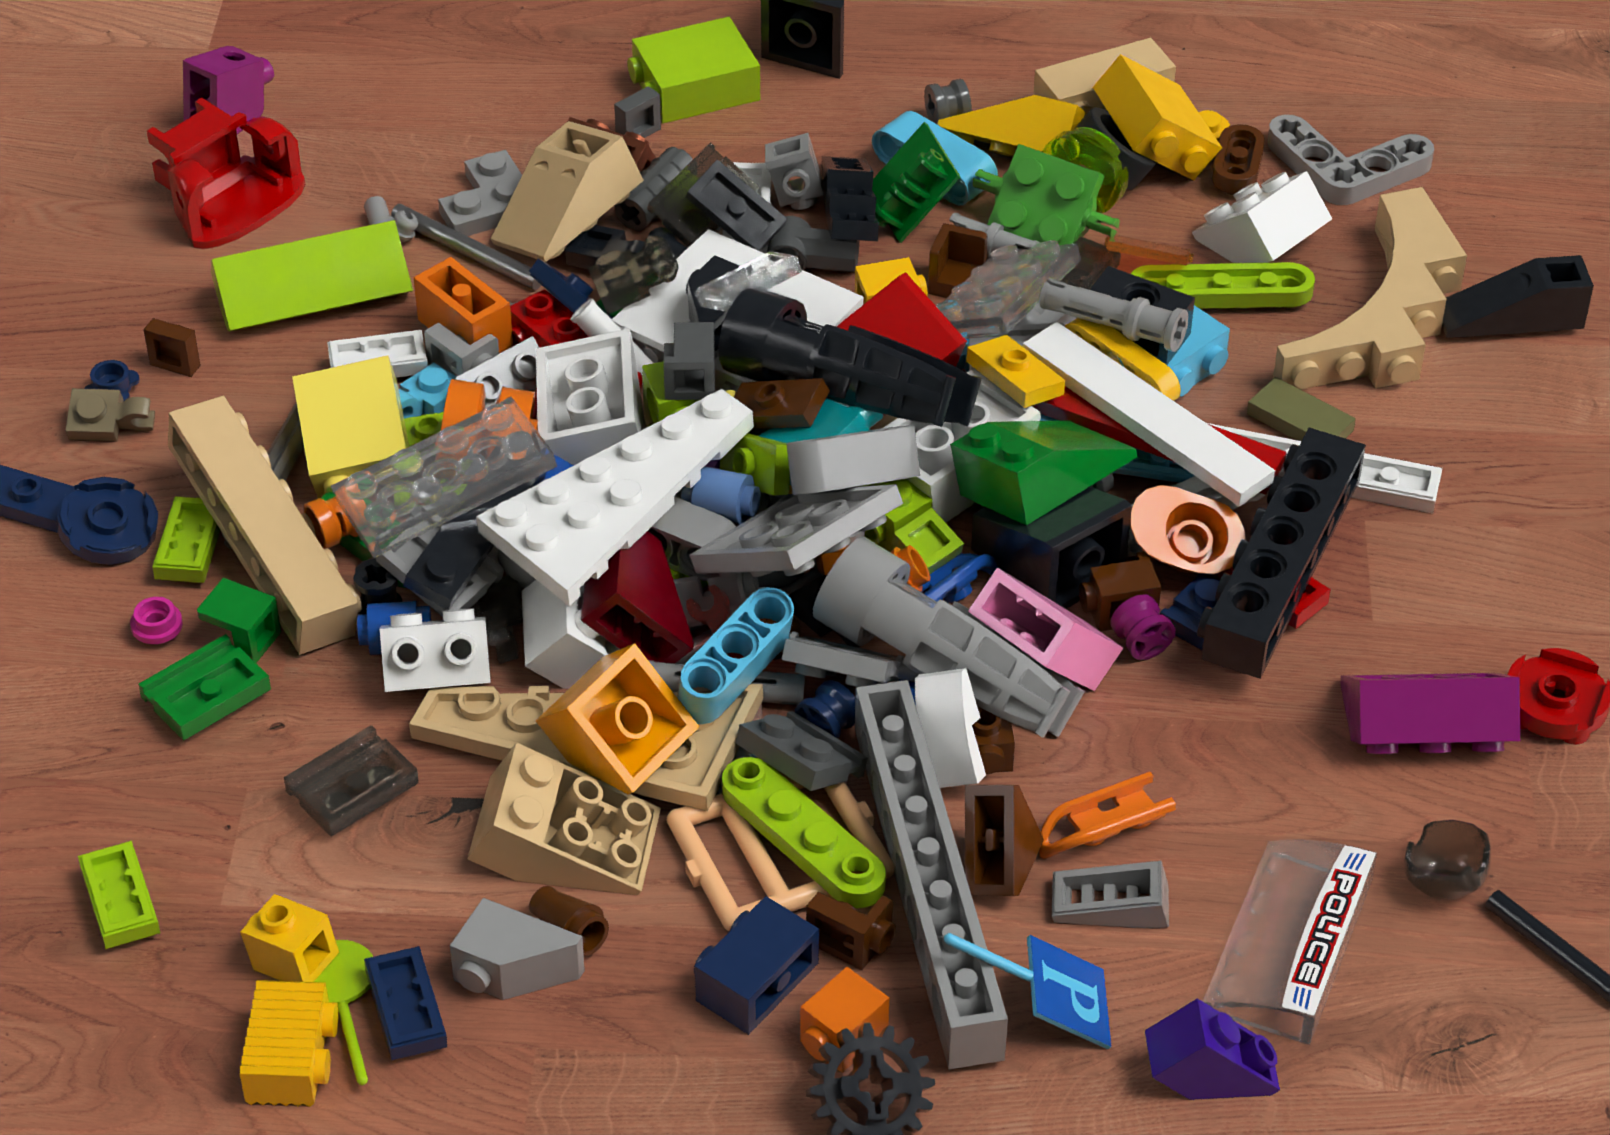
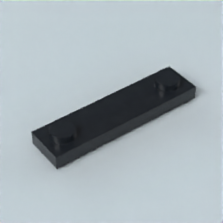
M504 440L406 574L403 586L449 610L494 547L490 541L478 533L476 516L539 484L547 472L549 463Z

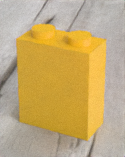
M1121 54L1092 87L1133 151L1193 181L1222 149V146L1179 84Z

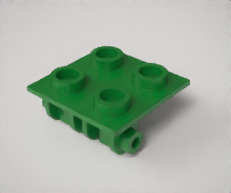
M926 122L922 123L873 178L872 190L876 196L875 216L881 227H885L887 224L890 226L897 240L901 243L961 178Z

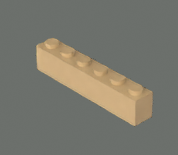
M224 395L169 412V449L258 590L276 597L280 625L299 655L355 636L357 613L361 612V600L356 588L351 583L346 584L338 572V565L332 551L329 548L323 549L317 540L311 519L307 514H301L293 503L292 493L287 482L284 479L278 480L271 469L270 459L266 450L261 445L256 446L249 435L248 425L244 416L240 412H234Z

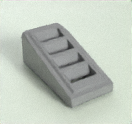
M1162 861L1054 871L1052 885V918L1054 923L1130 928L1169 927V886ZM1072 889L1082 890L1081 903L1072 904ZM1095 891H1104L1103 901H1095ZM1118 892L1127 893L1126 898L1118 899ZM1140 894H1149V896L1140 897Z

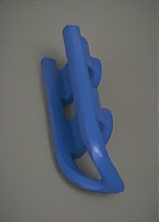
M970 553L959 554L931 573L930 581L922 585L923 589L921 592L928 588V591L924 594L937 602L940 599L943 600V598L947 603L959 601L973 591L970 583L977 578L978 570H982L992 576L996 568H998V564L995 558L989 554L980 556Z

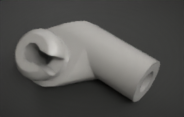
M374 196L366 200L364 209L369 225L395 220L401 243L410 241L415 236L414 230L418 227V220L413 213L410 212L406 217L405 211L402 210L392 217L384 198Z

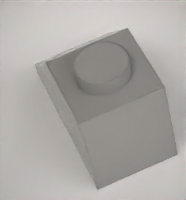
M486 898L480 901L450 944L454 981L459 982L472 992H484L501 1000L578 980L585 971L583 938L581 935Z

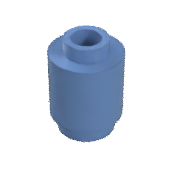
M704 466L701 469V479L691 489L685 486L682 488L681 499L722 515L732 523L740 525L746 522L749 516L753 517L757 513L761 493L760 488L755 486L751 475Z

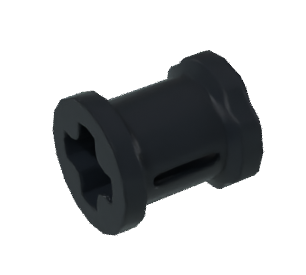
M376 558L365 560L355 568L354 585L361 593V612L358 615L367 614V604L403 602L399 593L396 592L398 579L380 565Z

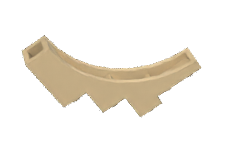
M1423 187L1380 195L1375 232L1385 251L1388 273L1381 287L1362 308L1340 324L1314 336L1277 346L1273 378L1277 377L1300 390L1366 376L1369 377L1375 388L1420 379L1426 345L1422 338L1440 335L1447 300L1444 294L1461 290L1467 254Z

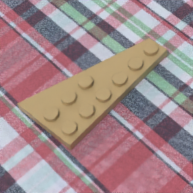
M750 684L719 718L711 723L698 724L700 727L633 793L708 811L722 783V773L726 766L733 761L740 747L735 743L739 725L753 721L764 699L763 684ZM494 686L430 688L409 723L411 738L498 760H503L517 742L590 775L567 762L536 722L564 694L550 693L549 686H529L528 693L499 694ZM697 687L694 690L702 694L712 693L711 690L703 687Z

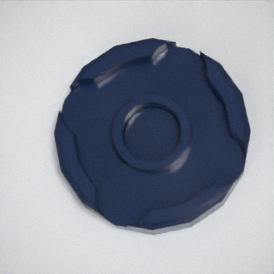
M99 477L84 480L75 485L74 491L70 492L67 496L65 493L59 501L56 529L61 542L74 555L91 563L113 565L132 561L149 549L156 538L159 513L154 500L146 492L143 495L140 491L135 490V484L119 478Z

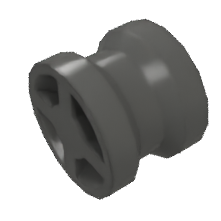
M963 79L952 80L947 86L941 87L934 83L925 87L924 100L927 116L935 124L940 119L972 111L969 90Z

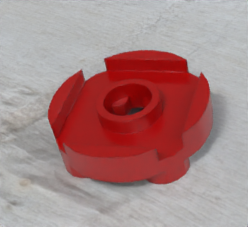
M1561 648L1541 649L1539 657H1532L1526 661V654L1518 658L1511 665L1507 675L1520 677V729H1528L1544 737L1562 739L1566 743L1577 745L1586 742L1590 737V733L1599 729L1604 724L1610 709V681L1608 679L1607 683H1605L1604 679L1597 674L1599 666L1593 660L1580 653ZM1555 689L1565 692L1564 698L1554 697L1550 694Z

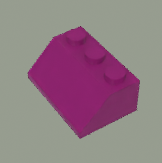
M1500 673L1341 675V690L1350 738L1353 742L1366 744V753H1399L1398 744L1419 743V752L1445 753L1451 752V743L1472 742V751L1498 752L1504 751V742L1521 741L1520 677Z

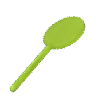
M336 940L339 949L338 955L314 982H326L329 1002H337L338 1013L356 1081L359 1085L363 1086L367 1084L368 1077L348 1003L358 999L369 990L370 986L365 972L364 959L373 957V955L366 947L357 942Z

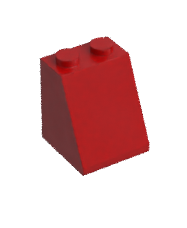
M906 272L895 278L837 326L847 331L850 325L868 330L934 356L955 367L967 343V340Z

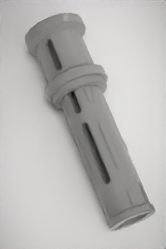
M1049 278L1047 283H1044L1040 294L1039 303L1042 309L1061 312L1097 324L1114 327L1115 329L1122 330L1123 335L1129 340L1147 339L1164 344V348L1171 352H1176L1181 346L1188 326L1187 310L1176 308L1174 311L1156 307L1150 305L1149 300L1142 297L1133 298L1131 301L1122 300L1056 281L1052 278Z

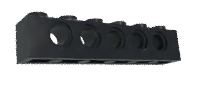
M1309 427L1300 445L1292 444L1290 446L1284 463V476L1276 475L1267 496V508L1259 507L1254 515L1250 529V536L1252 537L1249 541L1242 539L1239 543L1233 560L1234 571L1232 575L1228 573L1223 574L1216 591L1215 602L1217 603L1215 607L1207 606L1201 616L1197 630V636L1204 638L1201 660L1261 679L1360 481L1365 444Z

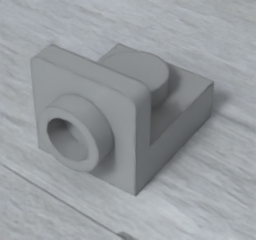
M440 323L424 331L428 366L435 362L455 376H459L499 354L498 339L492 334H488L469 345L462 336L455 335Z

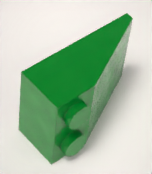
M1071 421L986 422L985 424L973 427L968 434L950 444L960 495L1025 525L1032 523L1137 458L1136 448Z

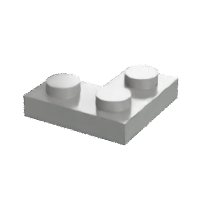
M507 150L487 153L481 157L464 161L465 175L474 189L461 191L457 194L438 199L439 213L448 227L466 236L497 227L522 177L521 172Z

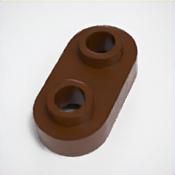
M1238 124L1229 126L1221 132L1219 144L1222 146V149L1215 156L1212 181L1218 189L1227 194L1234 195L1246 186L1257 182L1265 142L1264 135L1260 130L1249 125Z

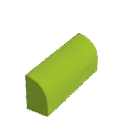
M395 220L211 260V275L221 313L229 332L413 292Z

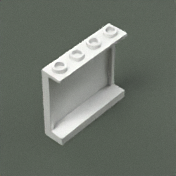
M708 229L612 320L620 328L622 326H625L627 329L630 328L633 342L652 362L664 361V343H674V323L690 322L688 295L686 294L688 279L695 270H700L714 255L761 274L762 289L800 301L804 304L807 312V321L821 326L829 324L837 327L863 305L864 297ZM719 356L715 359V392L720 389L724 391L735 390L737 392L742 382H756L723 370ZM788 376V377L786 378V380H794V379H795V378L790 377V376Z

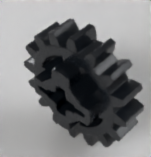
M864 1023L859 1027L857 1039L845 1028L837 1033L840 1048L828 1042L819 1048V1052L827 1062L826 1064L813 1063L809 1066L808 1072L814 1077L819 1078L820 1081L819 1084L806 1090V1097L820 1099L822 1106L811 1116L813 1120L829 1118L832 1124L828 1128L826 1135H839L842 1132L847 1135H903L902 1127L911 1133L920 1131L923 1126L915 1116V1113H926L932 1110L933 1103L921 1096L922 1091L935 1086V1079L921 1077L919 1069L924 1067L929 1062L927 1055L913 1059L909 1054L915 1042L912 1037L898 1044L893 1041L895 1035L893 1026L888 1025L877 1037L874 1036L871 1023ZM855 1052V1057L852 1059L853 1070L849 1075L834 1078L841 1061L848 1054ZM883 1053L891 1057L899 1065L902 1072L897 1073L884 1061ZM868 1075L872 1084H881L882 1093L875 1096L872 1101L869 1092H860L859 1083L867 1079ZM906 1097L900 1114L891 1123L887 1124L886 1119L889 1118V1105L894 1099ZM838 1103H845L857 1114L858 1123L847 1117L840 1109Z

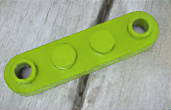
M1293 262L1144 265L1131 272L1132 275L1195 297L1194 305L1199 309L1293 308L1302 306L1312 299L1315 284L1314 273L1308 267Z
M755 757L739 758L726 766L722 773V795L725 802L837 901L846 902L854 908H865L875 904L885 892L886 870L882 861L774 767ZM853 871H862V872H864V873H862V874H855V873H852V872H853Z

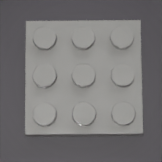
M896 484L850 487L811 494H791L689 556L696 574L718 573L720 578H728L741 572H751L753 577H759L774 571H784L786 576L796 575L812 568L815 565L813 558L818 555L831 553L848 546L851 543L849 536L854 533L870 530L887 521L885 514L902 505L903 501Z

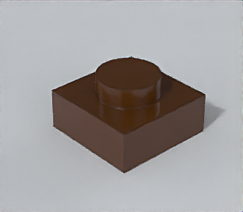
M152 318L143 329L151 366L192 377L201 366L195 330Z

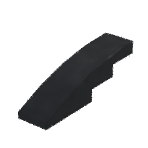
M822 156L824 205L831 239L878 241L879 222L875 216L876 196L872 190L874 171L867 159Z

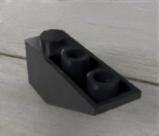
M1581 255L1535 258L1446 297L1442 327L1446 338L1584 329L1594 285Z

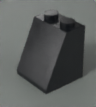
M761 0V58L840 79L843 75L844 0Z
M1088 487L1028 525L984 506L973 514L971 550L979 556L983 554L993 556L999 569L1067 609L1080 602L1079 584L1089 581L1091 567L1126 562L1132 505L1123 498Z

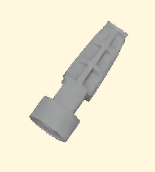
M866 537L857 538L844 550L826 576L813 606V617L817 621L860 647L867 644L874 636H877L905 653L906 656L903 664L917 674L966 668L977 706L1017 726L1034 731L1043 738L1047 731L1059 737L1085 693L1084 690L1077 686L1075 687L1065 676L1044 667L968 612L969 609L962 604L954 601L950 605L941 599L937 602L908 585L910 565Z

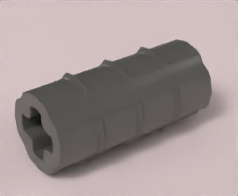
M669 147L659 157L653 159L650 166L640 172L644 181L630 192V196L625 201L614 205L615 214L626 227L640 231L645 229L654 219L659 218L661 212L665 209L664 196L666 190L675 177L685 172L694 176L697 175L696 163L693 158L683 149Z

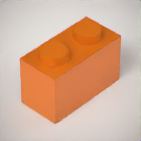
M449 257L413 277L418 320L427 328L440 323L455 335L462 336L469 345L488 334H492L498 339L499 353L513 346L510 302L455 259Z

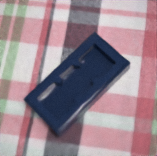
M539 258L529 270L530 275L573 314L591 298L590 294L594 289L572 272L566 277ZM596 303L601 308V310L604 313H606L611 319L614 318L606 310H604L598 303Z
M0 465V516L58 533L56 520L59 501L65 493L67 496L70 492L74 491V486Z
M420 946L364 959L365 972L391 1061L446 1048V1031Z

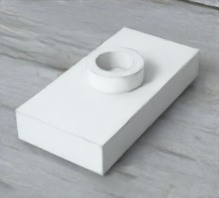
M422 330L327 342L331 368L387 355L396 377L415 375L428 366Z

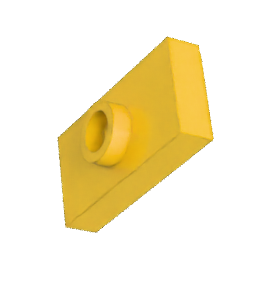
M1008 335L967 347L966 362L1024 408L1064 395L1065 380Z

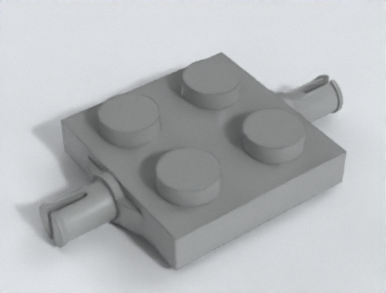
M794 631L789 634V639H786L784 648L780 652L783 653L782 660L796 663V673L817 678H826V675L836 676L837 672L847 674L845 683L856 687L899 680L915 682V678L919 675L903 664L904 656H894L809 636L799 637V633Z

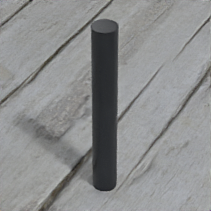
M1497 890L1489 897L1485 905L1487 909L1610 1003L1609 973L1502 891Z

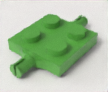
M1018 144L1010 167L1003 177L979 169L975 176L990 183L973 178L972 184L974 188L995 194V205L987 225H991L993 222L1004 226V231L1033 241H1039L1041 251L1072 262L1079 241L1089 229L1113 238L1117 231L1101 225V223L1119 228V219L1096 212L1097 195L1105 177L1103 174Z

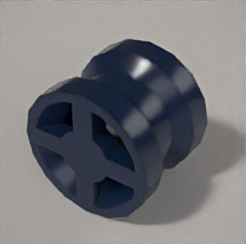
M827 680L816 689L814 698L803 699L796 706L794 712L839 739L841 729L852 728L855 725V696L846 686L838 681Z

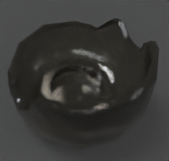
M1454 819L1432 821L1423 827L1417 844L1414 845V842H1408L1404 860L1406 876L1414 887L1432 898L1462 899L1482 887L1487 880L1491 862V845L1488 834L1472 823Z

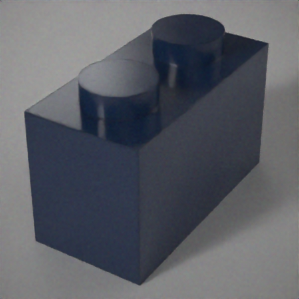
M765 896L751 911L746 910L736 918L730 932L715 947L713 945L708 946L699 955L694 965L696 1001L749 1035L819 964V928Z

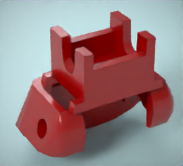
M200 98L195 101L197 111L195 115L165 133L152 127L147 130L149 144L163 153L169 162L167 164L161 159L152 162L155 181L171 190L175 214L193 247L208 249L235 241L272 220L294 203L302 194L306 184L301 170L298 140L289 129L280 122L260 116L247 121L246 115L240 112L231 116L204 98ZM239 127L251 135L254 157L247 155L240 157L236 128Z

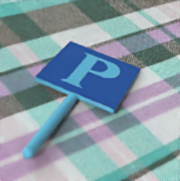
M947 933L944 936V942L947 945L1030 982L1033 1016L1105 1049L1112 1047L1104 969L1032 935L1027 937L1029 969L954 934Z

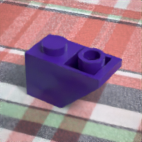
M1198 998L1145 1030L1152 1078L1189 1100L1271 1096L1280 1091L1275 1067L1277 1055L1272 1044L1264 1036L1256 1035L1235 1022L1228 1014L1217 1011Z

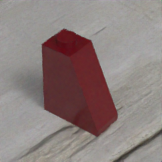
M647 531L629 549H619L608 560L609 569L598 579L590 577L584 583L581 621L619 649L635 643L648 661L675 664L693 650L694 642L662 543Z

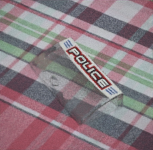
M1292 839L1268 841L1203 1002L1219 1012L1228 1014L1234 1021L1310 1045L1372 883L1378 853L1354 846L1318 840Z

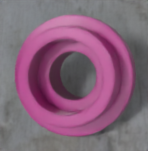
M150 597L142 600L136 605L130 619L133 636L146 644L168 642L180 633L183 626L181 612L169 599L164 597Z

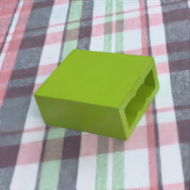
M730 16L632 39L633 57L627 60L630 78L634 84L639 83L642 89L649 86L660 94L662 124L761 100L760 64Z

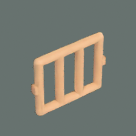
M781 773L799 790L805 788L796 781L786 776L785 774ZM846 782L824 787L851 835L882 861L886 870V879L890 878L894 874L893 861L872 827L874 825V815L865 800L858 803ZM722 793L715 796L708 811L682 806L670 811L667 815V824L687 859L685 869L688 878L694 888L702 886L718 918L727 931L730 932L734 921L742 912L746 910L751 911L761 900L741 907L737 906L694 828V825L723 816L767 897L791 912L805 908L817 892L833 898L815 881L788 889L754 827L725 802ZM853 871L852 873L862 874V873H864V872H862V871Z

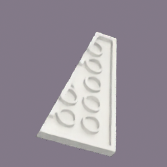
M720 389L476 516L478 533L570 607L580 597L579 588L590 577L598 579L609 569L608 560L619 549H629L675 504L674 495L684 486L691 489L701 479V469L710 460L721 459L754 427L753 411L723 389Z

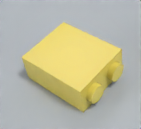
M388 355L292 376L308 473L318 498H321L328 492H335L350 485L355 486L358 491L375 487L390 488L400 484L402 481L415 479L397 379Z

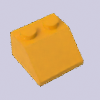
M635 643L603 656L536 720L537 724L567 762L627 795L633 793L700 727Z

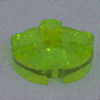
M1077 127L1074 131H1064L1058 134L1043 149V153L1079 166L1082 164L1088 169L1105 176L1097 195L1096 212L1103 214L1109 211L1125 194L1129 177L1127 166L1122 169L1121 161L1118 158V155L1121 153L1119 148L1102 132L1088 127Z

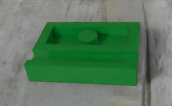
M227 634L138 684L141 698L153 705L157 715L183 741L271 690L269 675L240 647L236 648L232 645L231 639Z

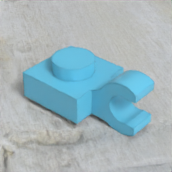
M433 362L401 383L399 394L404 418L444 412L450 380L457 376Z

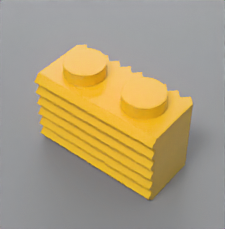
M256 981L249 1027H247V1036L245 1037V1046L243 1047L240 1065V1079L244 1099L248 1104L252 1105L258 1102L261 1105L270 1103L275 1106L281 1103L287 1106L292 1103L297 1107L301 1104L310 1107L315 1103L318 1084H328L331 1057L330 1050L324 1049L326 1037H335L337 1034L338 1004L337 1002H329L326 982Z

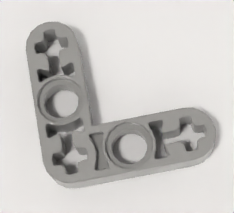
M1280 115L1272 119L1269 124L1267 139L1269 149L1296 174L1307 171L1319 195L1335 205L1353 204L1426 174L1432 166L1434 144L1428 138L1421 135H1403L1350 157H1345L1301 117ZM1316 157L1323 159L1324 161L1313 162L1306 160L1305 158ZM1369 167H1379V168L1385 169V170H1387V171H1385V172H1376V171L1369 170L1368 168H1369Z

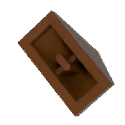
M965 785V875L971 895L1019 896L1044 841L1019 785Z

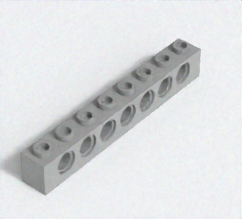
M904 680L856 687L855 733L861 754L868 757L865 768L889 856L893 861L895 878L948 1070L1005 1061L1008 1018L992 965L944 942V936L947 933H951L987 950L909 682Z

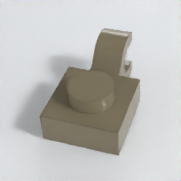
M72 388L65 430L69 440L117 442L119 429L152 431L155 411L150 410V398L131 397L123 402L124 399L120 390Z

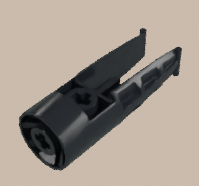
M756 286L745 288L733 301L723 322L718 344L720 364L723 370L756 382L786 380L788 376L796 379L822 378L830 390L826 397L830 400L901 419L933 423L940 427H943L944 422L969 426L982 381L981 377L971 376L943 360L868 330L850 325L847 331L829 324L821 326L807 321V312L803 303Z

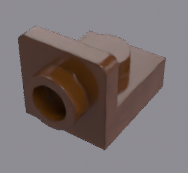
M817 892L806 906V921L819 928V949L860 970L865 968L876 953L883 954L888 949L896 932V925L892 923L893 900L885 896L880 897L867 915L857 911L846 902L837 901L820 892Z

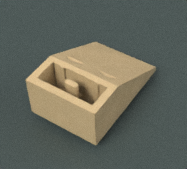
M570 121L536 147L491 237L492 243L535 259L539 258L544 262L559 256L565 250L567 244L582 232L593 228L597 224L598 218L614 205L625 201L630 196V192L644 181L623 136Z
M516 742L490 776L467 859L515 881L639 895L643 888L661 808L634 795H627L601 780Z

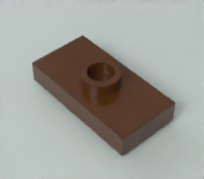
M822 378L742 382L734 398L753 411L754 427L752 429L811 427L830 390Z

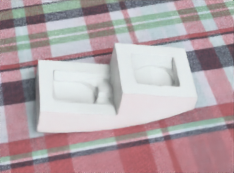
M967 669L919 674L915 678L916 709L939 787L978 784L986 776L972 727L980 719V714Z

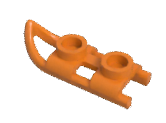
M1150 771L1072 799L1056 807L1043 823L1040 832L1044 841L1040 847L1039 855L1041 858L1046 859L1082 844L1088 846L1100 845L1107 838L1118 835L1121 830L1127 828H1145L1152 821L1161 819L1167 813L1175 811L1176 803L1172 797L1154 803L1145 793L1143 787L1153 783L1154 775ZM1112 798L1117 807L1102 812L1098 808V803ZM1066 815L1075 828L1074 834L1054 843H1049V837L1054 826Z

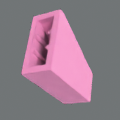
M996 568L968 610L970 614L1044 667L1093 691L1096 690L1123 650V647L1083 619L999 568Z

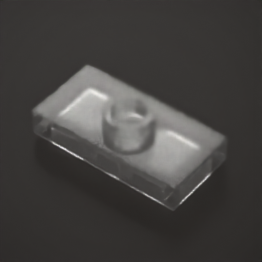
M769 251L697 288L695 294L700 307L727 311L735 298L745 288L756 286L768 290L801 273L802 270L797 256Z

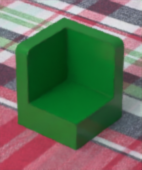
M222 578L197 608L200 620L231 631L234 646L236 648L240 647L256 663L281 634L276 597L226 578Z

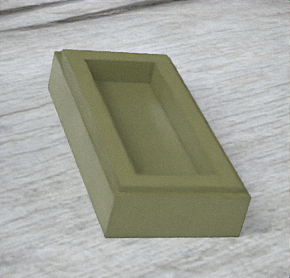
M1274 377L1248 401L1247 414L1298 441H1302L1309 427L1342 438H1347L1354 431L1356 418L1277 377Z

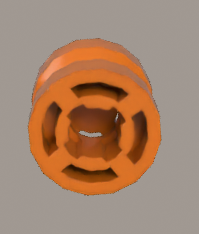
M353 485L337 490L334 498L325 501L318 498L304 504V513L311 519L316 538L323 549L338 545L341 538L347 535L358 537L371 531L372 524L367 506L361 494Z

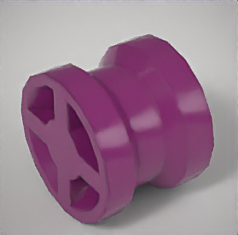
M1137 595L1129 598L1115 610L1111 618L1113 631L1119 638L1126 640L1128 651L1138 660H1148L1156 657L1165 651L1175 637L1176 629L1168 617L1160 615L1158 604L1149 595Z

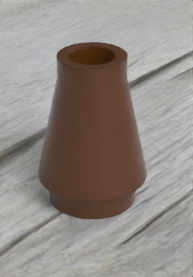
M548 885L539 888L533 894L529 903L530 912L542 921L581 935L583 938L584 956L593 954L603 945L608 935L609 924L599 906L561 893Z

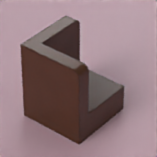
M943 223L929 254L928 294L973 303L986 275L988 235L985 232Z

